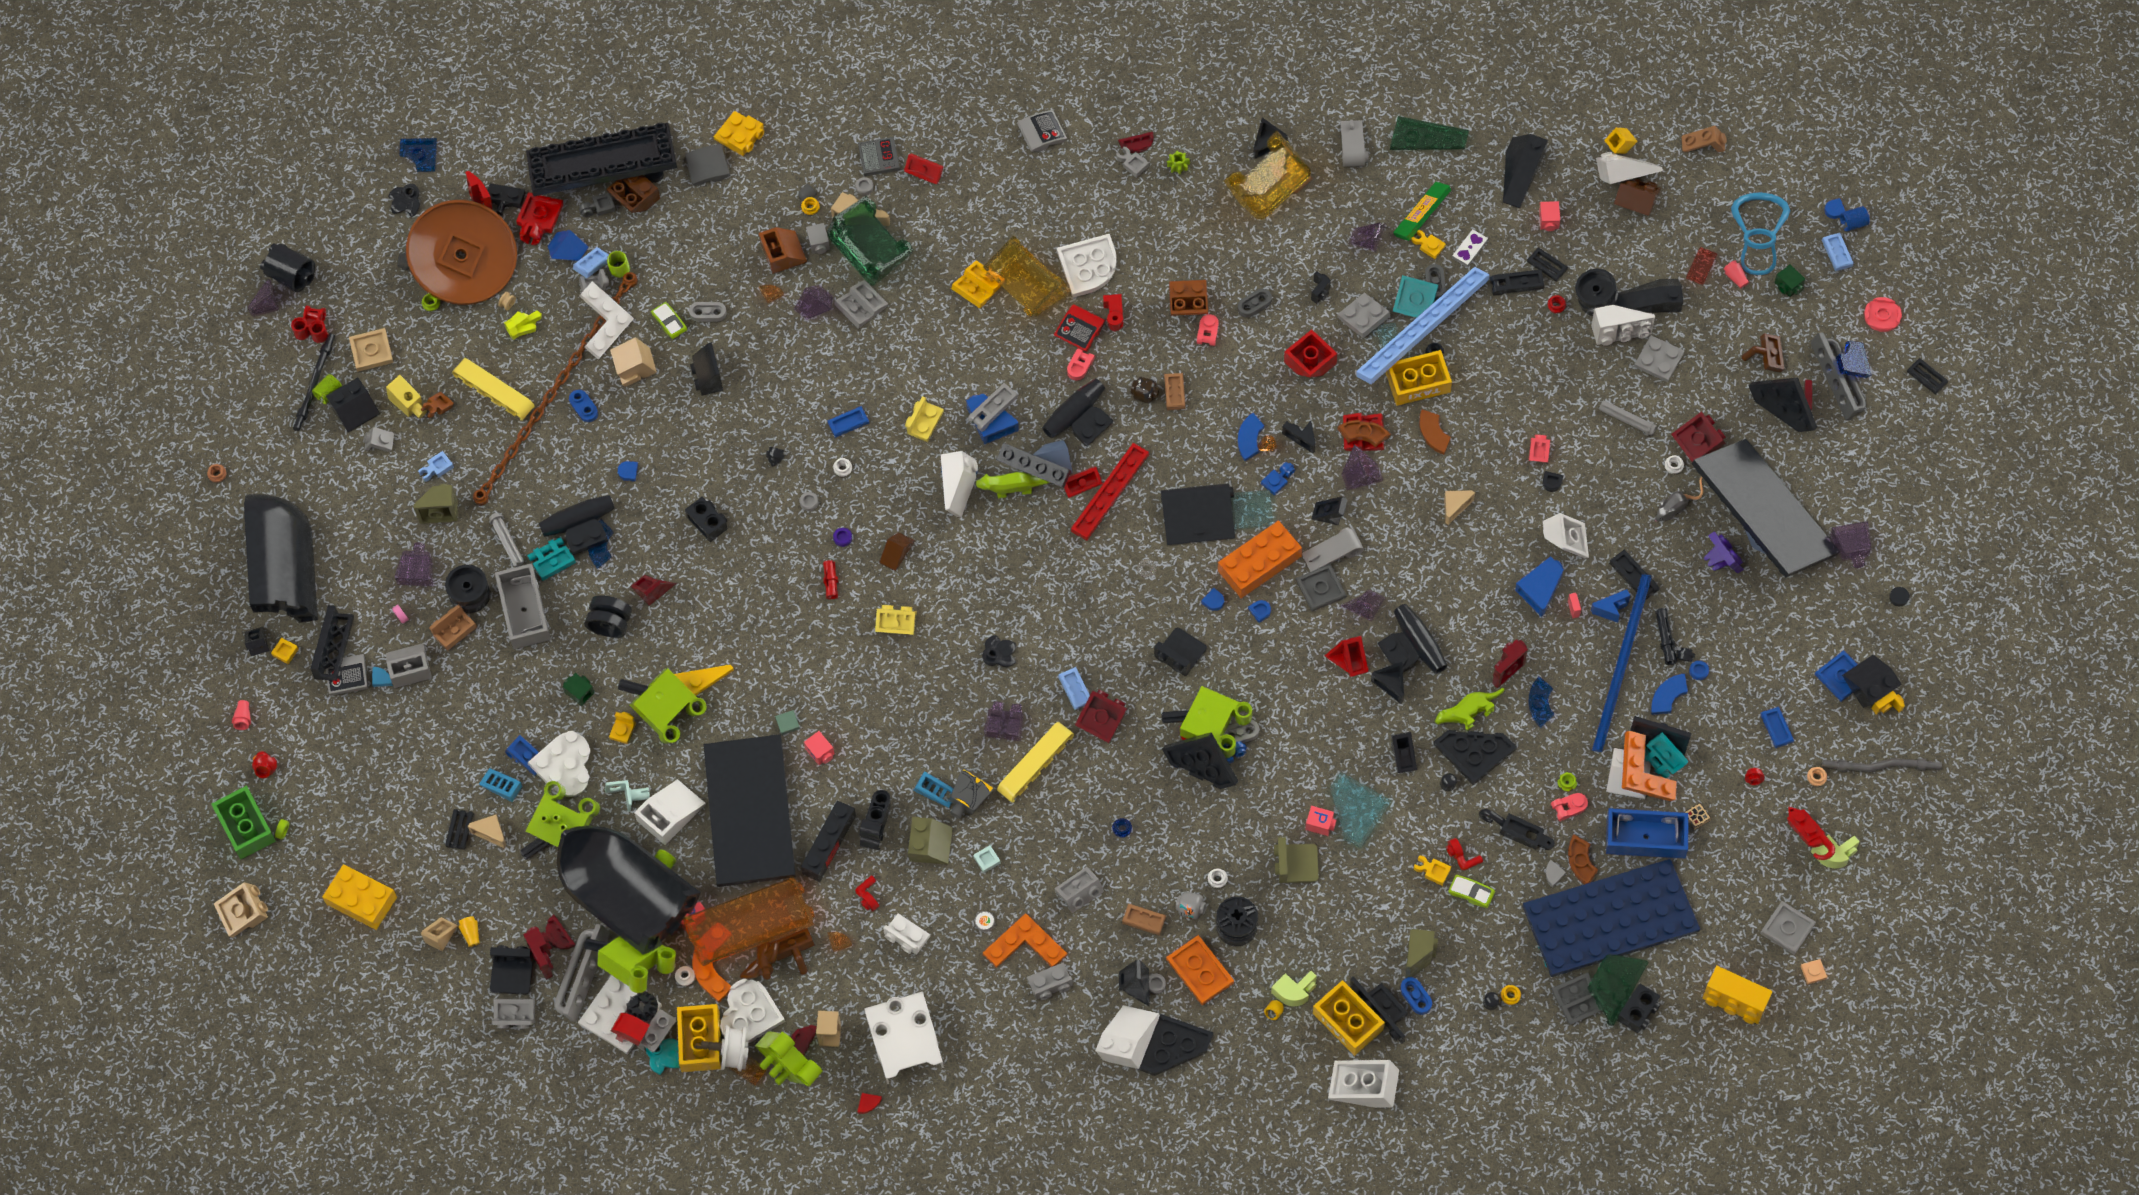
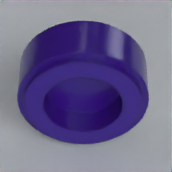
M839 528L834 532L833 540L840 547L848 546L852 542V533L847 528Z

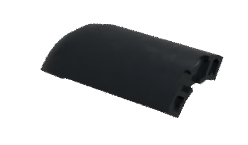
M247 494L244 501L249 605L253 613H278L279 610L287 612V616L293 617L298 623L318 620L313 536L309 519L294 503L286 499L267 494Z
M592 825L566 829L561 834L556 862L559 878L565 891L574 901L643 955L663 945L662 941L668 935L673 936L683 926L681 921L686 914L692 913L701 892L629 837L606 827Z

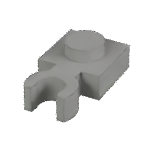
M1123 147L1125 155L1116 153L1117 160L1124 162L1123 167L1136 178L1149 167V162L1136 152L1131 155L1127 147Z

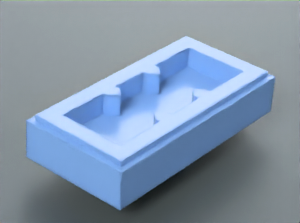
M1840 233L1822 238L1823 245L1835 271L1853 267L1854 263Z
M596 247L573 264V270L588 278L607 264V256L609 254Z
M1074 667L1059 674L1058 678L1073 709L1077 710L1085 706L1090 695L1077 668Z

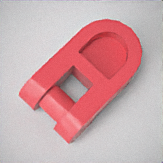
M1207 314L1201 318L1197 344L1209 343L1210 346H1215L1219 325L1216 316ZM1204 333H1210L1211 336H1205Z
M1078 348L1067 367L1069 378L1075 381L1083 379L1093 363L1095 355L1083 353V350Z
M1575 793L1551 802L1552 808L1556 809L1558 813L1556 816L1559 821L1584 812L1588 805L1587 798L1581 793ZM1567 805L1569 810H1564L1563 806Z

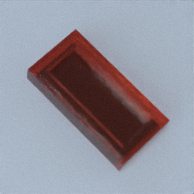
M1700 247L1686 279L1704 285L1717 257V253Z

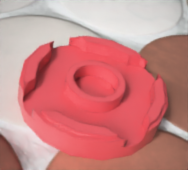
M1886 297L1873 299V301L1866 305L1864 311V319L1868 326L1880 332H1888L1895 329L1902 317L1901 308L1895 304V301Z

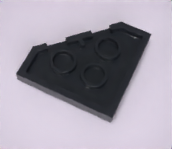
M1798 377L1756 381L1748 385L1753 399L1758 405L1797 432L1814 431L1817 428Z
M1447 730L1433 743L1472 785H1475L1517 749V746L1504 733L1484 734V732L1468 731L1466 733Z
M1212 732L1171 743L1162 748L1171 766L1177 769L1181 767L1189 771L1188 774L1193 777L1214 783L1213 786L1218 789L1231 787L1238 783L1236 775Z
M1160 1014L1140 1068L1137 1070L1156 1076L1206 1054L1214 1032Z

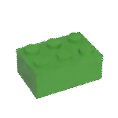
M247 786L211 804L240 860L276 842Z

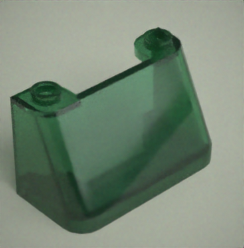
M865 196L834 216L827 233L832 243L870 285L874 286L909 257L914 249L908 241L901 239L897 242L875 217L877 207L874 201Z

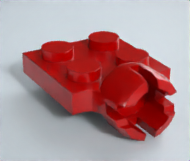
M528 192L516 220L517 225L522 227L519 233L520 239L524 243L529 244L532 237L531 245H537L544 233H552L564 205L563 200L542 195L533 197V194Z

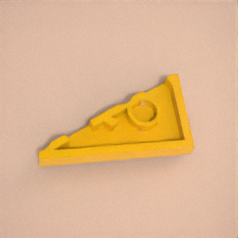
M731 665L674 675L696 696L734 671V668Z

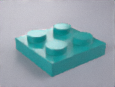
M1402 275L1393 312L1417 318L1434 303L1439 285Z

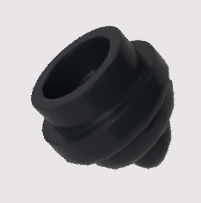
M769 447V451H766V457L772 467L784 459V450Z

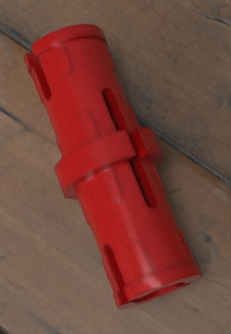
M827 560L823 562V583L826 587V599H837L838 577L835 571V561Z

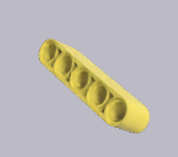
M464 358L452 371L455 378H460L470 388L474 387L484 397L491 398L493 403L500 407L503 406L513 416L517 415L520 417L521 421L535 407L527 397L467 358Z
M1060 722L1055 723L1002 780L997 791L1012 803L1015 802L1014 799L1018 795L1020 796L1028 788L1027 785L1041 774L1040 771L1053 761L1056 753L1059 754L1065 748L1068 740L1073 739L1074 733Z

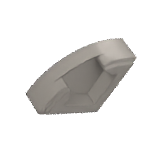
M1550 860L1546 868V878L1549 885L1553 888L1565 876L1566 872Z

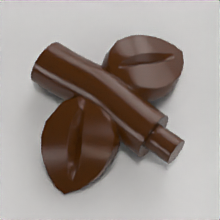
M762 939L756 944L757 959L741 973L740 978L753 979L760 975L765 980L771 978L773 973L772 964L776 962L780 942H775L770 946L768 940Z

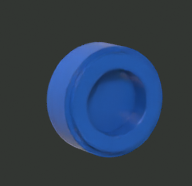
M1695 661L1690 665L1689 674L1693 679L1704 680L1708 676L1709 667L1705 662Z

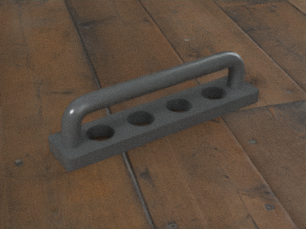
M1823 332L1817 333L1811 341V346L1845 420H1852L1857 413L1865 410V398L1840 344L1835 339L1826 338ZM1830 346L1835 351L1859 405L1856 404Z

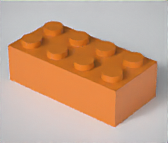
M1278 520L1218 562V572L1238 596L1243 598L1301 558L1302 547Z

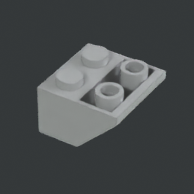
M424 643L386 653L387 667L394 688L432 678Z

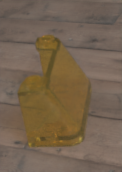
M1278 131L1270 136L1267 141V146L1271 152L1249 173L1243 175L1241 172L1236 171L1223 180L1237 201L1256 219L1266 218L1311 175L1308 165Z
M1014 235L983 266L987 272L985 276L991 282L995 280L1024 307L1023 311L1029 317L1032 315L1037 317L1070 292L1065 281L1047 269L1027 248L1020 244V241Z

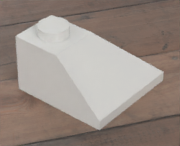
M1561 513L1543 521L1545 539L1563 550L1583 558H1589L1585 523Z
M1614 748L1606 792L1645 799L1646 795L1622 789L1624 750ZM1644 760V773L1649 774L1651 764Z

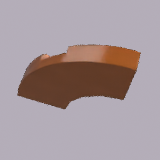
M1422 409L1419 419L1420 431L1426 443L1432 449L1444 455L1451 437L1440 428L1438 414Z
M1360 420L1345 422L1337 428L1348 443L1355 440H1364L1370 442L1375 447L1390 438L1391 435L1386 429L1376 423L1362 422Z
M1573 834L1568 848V860L1574 875L1585 885L1591 883L1598 869L1592 865L1589 859L1588 851L1591 844Z

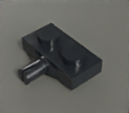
M492 183L488 187L491 203L498 205L496 210L498 215H503L505 207L521 208L526 193L525 189Z

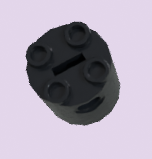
M273 243L269 248L266 259L261 262L260 269L263 270L266 277L273 278L279 284L294 292H300L312 283L315 262L309 257L289 249L285 244L277 245Z

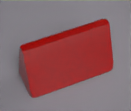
M1093 466L1069 476L1064 487L1068 498L1103 484L1097 467Z

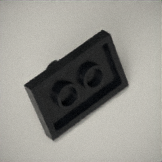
M1634 716L1630 729L1632 732L1646 735L1645 747L1650 750L1646 746L1648 742L1663 732L1685 757L1691 737L1690 732L1670 727L1663 722L1660 724Z

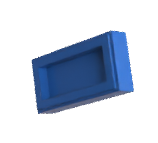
M862 406L827 420L835 438L869 424Z
M1779 707L1760 713L1775 748L1794 742Z

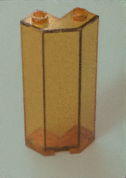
M789 878L685 916L683 923L689 941L692 942L695 948L697 960L702 966L813 926L812 918L815 917L812 907L808 906L803 900L804 888L801 882L798 883L795 878Z

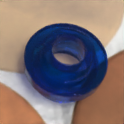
M1120 818L1113 823L1112 830L1117 837L1124 838L1130 835L1132 825L1129 820ZM1120 826L1126 827L1124 831H1120L1118 828Z

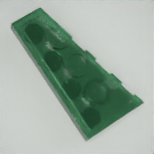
M1398 116L1390 150L1465 149L1469 130Z

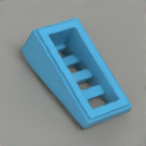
M490 768L479 783L480 786L510 802H513L523 787L520 781ZM494 775L490 784L486 783L490 776ZM499 778L500 781L498 782V784L496 785V787L493 786V785L495 784V782L497 781V779ZM505 781L506 784L502 789H500L501 785ZM511 784L512 787H511L510 790L507 792L506 790H507V788L509 787V785Z
M924 771L913 791L948 808L951 805V802L943 800V797L947 791L952 793L953 788ZM925 781H928L929 783L924 789L922 786ZM932 784H934L936 787L931 793L929 790ZM941 787V788H943V791L941 792L940 796L938 797V796H936V793L938 792L939 788Z

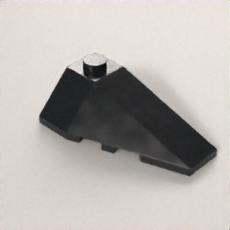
M1533 134L1512 137L1505 157L1503 203L1517 208L1521 207L1546 153L1547 139Z
M1658 279L1619 292L1617 306L1645 313L1681 312L1683 306L1682 285L1679 279Z

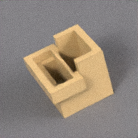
M636 337L610 350L617 375L620 376L623 386L631 385L641 380V377L646 378L657 373L650 347Z

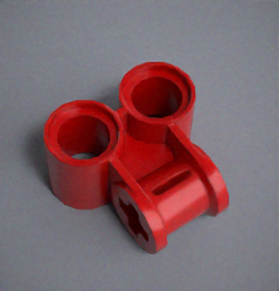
M307 305L304 309L303 318L298 317L291 322L295 338L305 340L311 335L314 342H325L328 336L324 324L326 309H315Z

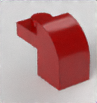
M620 1013L610 1031L617 1034L616 1040L623 1042L626 1039L639 1046L650 1024L633 1015Z

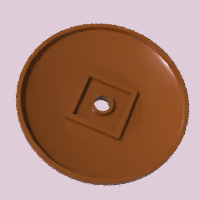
M450 200L430 207L416 219L408 234L406 259L412 276L427 293L447 303L470 305L494 297L508 284L516 267L517 246L510 227L495 211L473 201ZM464 252L466 257L459 259L456 257V253Z

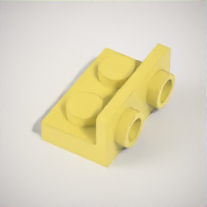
M922 396L921 400L915 403L914 413L912 417H908L905 427H907V434L928 442L944 409L927 403L926 397Z
M882 605V608H877L875 632L914 635L917 611H912V607L901 606V610L893 609L892 605Z

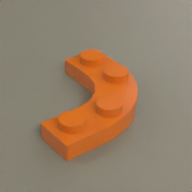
M717 921L697 943L693 953L692 966L700 986L720 1003L730 992L731 985L715 971L713 959L717 951L732 937V934Z

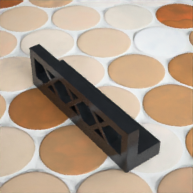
M328 605L310 668L314 679L337 681L354 620L353 614L338 613L336 606ZM338 619L348 620L347 624L339 628L337 625ZM341 634L343 639L335 644L333 638ZM337 650L338 656L331 660L328 657L329 654ZM330 666L334 668L333 674H324L325 669Z

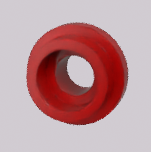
M1560 295L1552 296L1547 303L1548 309L1553 313L1563 312L1566 308L1565 299ZM1559 303L1560 306H1554L1553 304Z
M1759 768L1748 769L1745 774V781L1750 785H1759L1765 779L1762 770Z

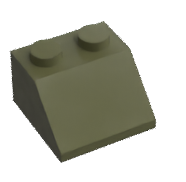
M440 484L432 486L414 504V510L420 524L458 521V501L452 485Z
M912 817L908 848L909 861L948 865L953 827L932 818Z
M1410 930L1405 978L1415 976L1431 964L1432 957L1436 958L1438 939L1434 938L1435 931Z

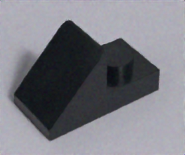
M1310 420L1303 430L1298 425L1286 421L1282 426V434L1309 452L1314 453L1316 443L1312 421Z
M1341 496L1316 502L1312 520L1339 525L1341 517L1344 516L1348 499Z
M263 626L245 632V646L251 656L270 651Z
M1411 731L1391 735V750L1394 753L1397 773L1417 770Z

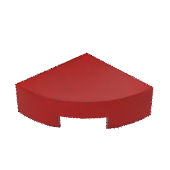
M862 1093L857 1113L866 1114L879 1106L882 1096Z

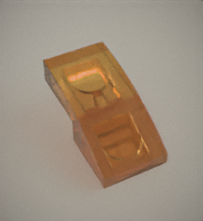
M747 1057L746 1069H742L741 1072L737 1068L727 1067L754 1086L767 1071V1069L763 1070L760 1067V1063L752 1057Z

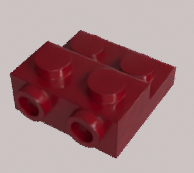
M1702 411L1671 434L1691 462L1694 459L1719 450L1726 444L1724 442L1725 435L1720 429L1715 430L1712 426L1715 424L1709 414L1705 416Z
M1516 639L1513 643L1509 642L1502 649L1501 660L1494 666L1492 684L1495 687L1499 688L1525 665L1528 649L1522 640Z
M1098 689L1097 692L1092 691L1075 725L1110 743L1128 708L1125 707V702L1117 698L1113 701L1107 698L1109 696L1108 693Z
M531 927L523 935L534 959L547 980L553 977L551 970L554 968L549 958L551 957L549 950L552 947L545 932L540 933L538 927Z

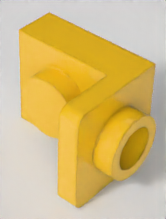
M1892 691L1875 702L1871 709L1875 714L1879 712L1884 714L1894 707L1900 713L1905 705L1903 698Z
M616 712V720L609 739L628 744L636 725L635 719L627 712Z

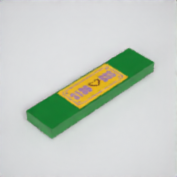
M1435 182L1395 229L1394 235L1397 238L1410 241L1450 193V186Z

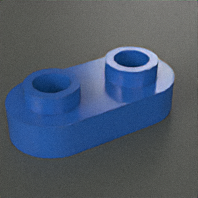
M575 390L569 395V402L581 420L592 422L597 418V407L585 391Z
M1405 978L1400 987L1403 997L1415 1013L1419 1015L1429 1013L1432 1008V999L1416 978ZM1412 986L1414 991L1409 992L1407 987ZM1420 1002H1423L1426 1006L1424 1008H1420L1418 1004Z

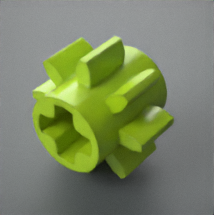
M1176 151L1173 155L1169 154L1167 167H1171V173L1175 171L1181 175L1183 170L1188 171L1190 159L1186 158V153Z

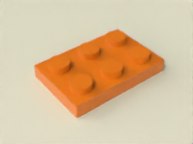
M1199 935L1166 957L1168 963L1201 1005H1204L1234 984L1233 978Z

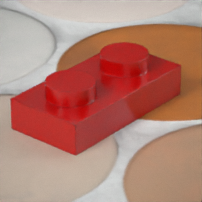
M911 153L908 155L904 172L938 184L944 166Z

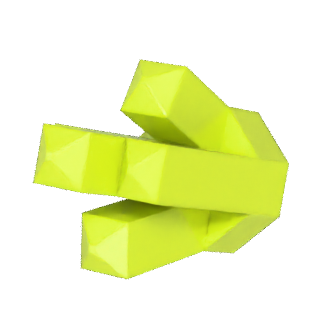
M518 311L511 319L504 322V326L514 340L519 336L536 332L537 327L535 324L542 318V314L539 311H535L528 315Z

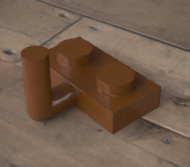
M1764 333L1760 336L1762 347L1753 346L1741 356L1742 360L1747 361L1755 354L1763 355L1765 370L1782 372L1784 370L1780 336Z
M808 928L771 943L772 945L775 942H780L777 956L778 961L793 955L800 974L804 975L808 972L801 955V951L815 946Z

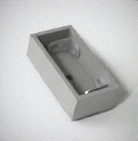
M532 563L495 572L513 649L551 640Z

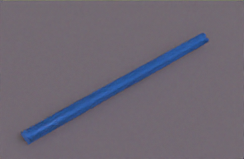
M1641 575L1635 603H1633L1627 631H1625L1624 642H1622L1617 666H1615L1610 690L1607 694V701H1605L1604 712H1602L1603 714L1600 719L1601 723H1599L1595 743L1592 747V751L1602 753L1605 744L1604 741L1607 737L1627 661L1630 656V650L1641 617V611L1649 589L1650 577H1652L1650 575Z

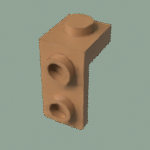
M1716 126L1683 135L1682 150L1689 152L1711 145L1717 152H1724L1727 139L1725 134Z

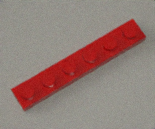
M1132 443L1071 527L1072 533L1086 541L1089 539L1149 456L1147 450Z

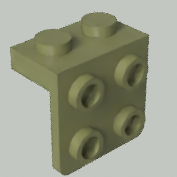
M1278 837V844H1274V856H1278V863H1275V875H1279V883L1317 882L1319 878L1317 845H1286V837Z

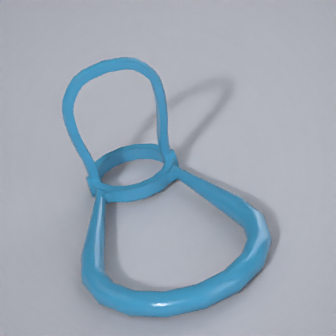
M1762 192L1749 193L1736 199L1731 207L1734 219L1744 232L1745 243L1741 255V266L1749 274L1765 275L1769 274L1776 266V233L1788 219L1790 208L1788 203L1779 196ZM1751 200H1767L1782 207L1783 212L1774 231L1761 228L1747 230L1739 213V206ZM1755 234H1764L1772 240L1759 244L1750 241L1748 238ZM1749 246L1754 249H1767L1771 247L1773 263L1770 268L1762 271L1749 269L1744 263L1747 247Z

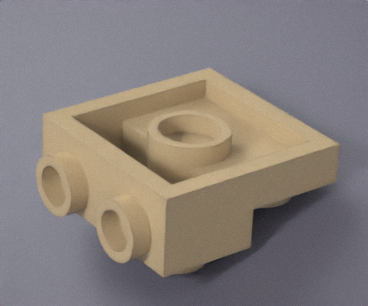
M244 882L214 903L229 937H235L248 927L254 928L268 918L266 914L268 907L263 901H260L258 897L260 891L257 886Z

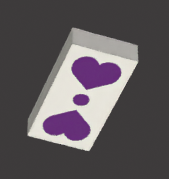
M1472 229L1452 255V259L1468 268L1488 242V238Z

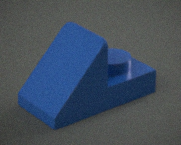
M1623 590L1592 603V614L1618 623L1620 615L1617 609H1622L1628 605L1630 599L1628 590Z

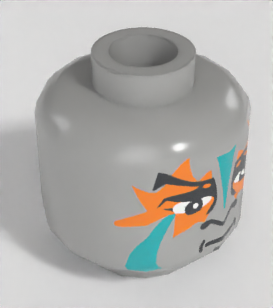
M1184 892L1182 896L1179 895L1177 898L1176 911L1179 912L1181 917L1198 919L1201 914L1205 913L1206 903L1202 895Z

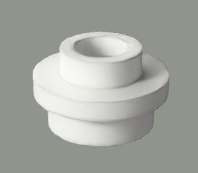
M1673 455L1666 459L1665 469L1669 473L1678 474L1683 470L1684 462L1679 456ZM1676 463L1677 467H1672L1671 464Z
M845 458L838 459L833 465L835 474L841 477L849 475L852 471L851 462ZM841 466H846V469L840 470L839 468Z
M1213 869L1210 871L1208 882L1212 887L1221 888L1226 885L1228 877L1224 870ZM1220 876L1221 880L1217 882L1214 880V877Z
M688 966L680 967L675 973L677 983L682 986L692 984L695 980L694 970ZM683 973H688V977L682 978L681 976Z

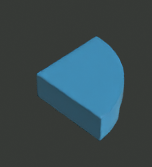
M373 667V687L393 686L390 675L384 669Z

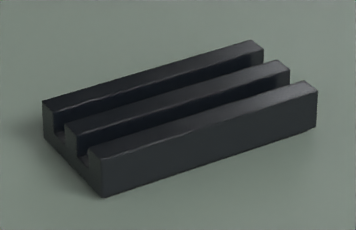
M1539 247L1527 259L1529 264L1538 270H1542V273L1556 282L1568 270L1566 265ZM1537 254H1540L1545 259L1559 267L1561 270L1559 271L1558 269L1553 267L1549 262L1544 261L1543 259L1538 257Z
M1921 358L1907 370V373L1935 395L1948 383L1946 378ZM1918 365L1922 366L1925 370H1927L1930 374L1937 378L1941 383L1939 384L1937 381L1931 378V376L1927 372L1921 370L1918 367Z
M453 810L445 843L446 847L465 850L470 832L468 825L472 823L474 815L472 811ZM459 815L460 818H459V822H458V826H457V830H456V835H455L454 843L451 844L452 837H453V833H454V829H455V825H456L457 816ZM466 816L468 818L461 845H458L464 818Z

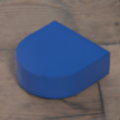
M1840 198L1827 202L1824 209L1825 214L1832 219L1840 218V214L1846 212Z
M625 461L618 466L619 477L625 481H636L638 462Z
M1213 588L1201 600V603L1209 610L1218 611L1224 606V596Z
M1259 600L1248 606V610L1260 623L1270 616L1271 606L1268 602Z

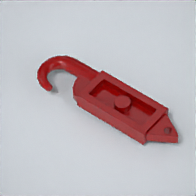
M1788 807V824L1808 847L1824 845L1828 849V853L1825 855L1814 853L1813 856L1818 860H1828L1833 857L1836 849L1834 844L1804 809L1799 810Z

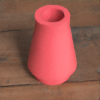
M1736 260L1724 267L1725 275L1737 284L1740 289L1749 283L1741 264L1737 263Z
M245 700L238 701L232 718L233 727L237 730H246L251 724L249 702Z

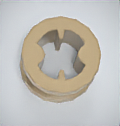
M505 292L501 296L498 305L508 311L514 305L516 297L510 296V293Z

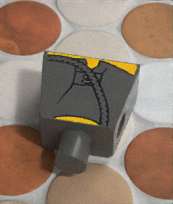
M962 768L949 798V802L954 804L950 814L957 819L961 818L964 811L972 815L990 796L994 787Z

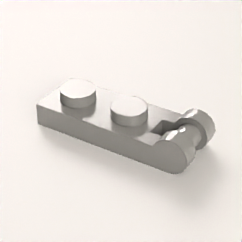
M1003 383L969 415L968 421L972 424L975 423L981 432L985 431L989 424L1018 398V394ZM982 414L985 416L983 420L979 418Z

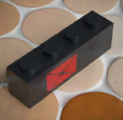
M838 800L836 801L801 865L803 875L821 882L856 817L854 807Z

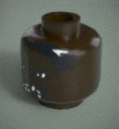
M1139 377L1133 381L1131 394L1134 400L1151 403L1153 398L1157 399L1159 388H1157L1155 380Z

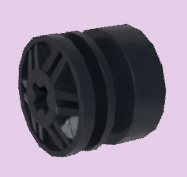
M1241 896L1225 899L1219 905L1216 915V931L1219 938L1231 946H1243L1254 939L1258 925V911L1255 905L1249 899Z

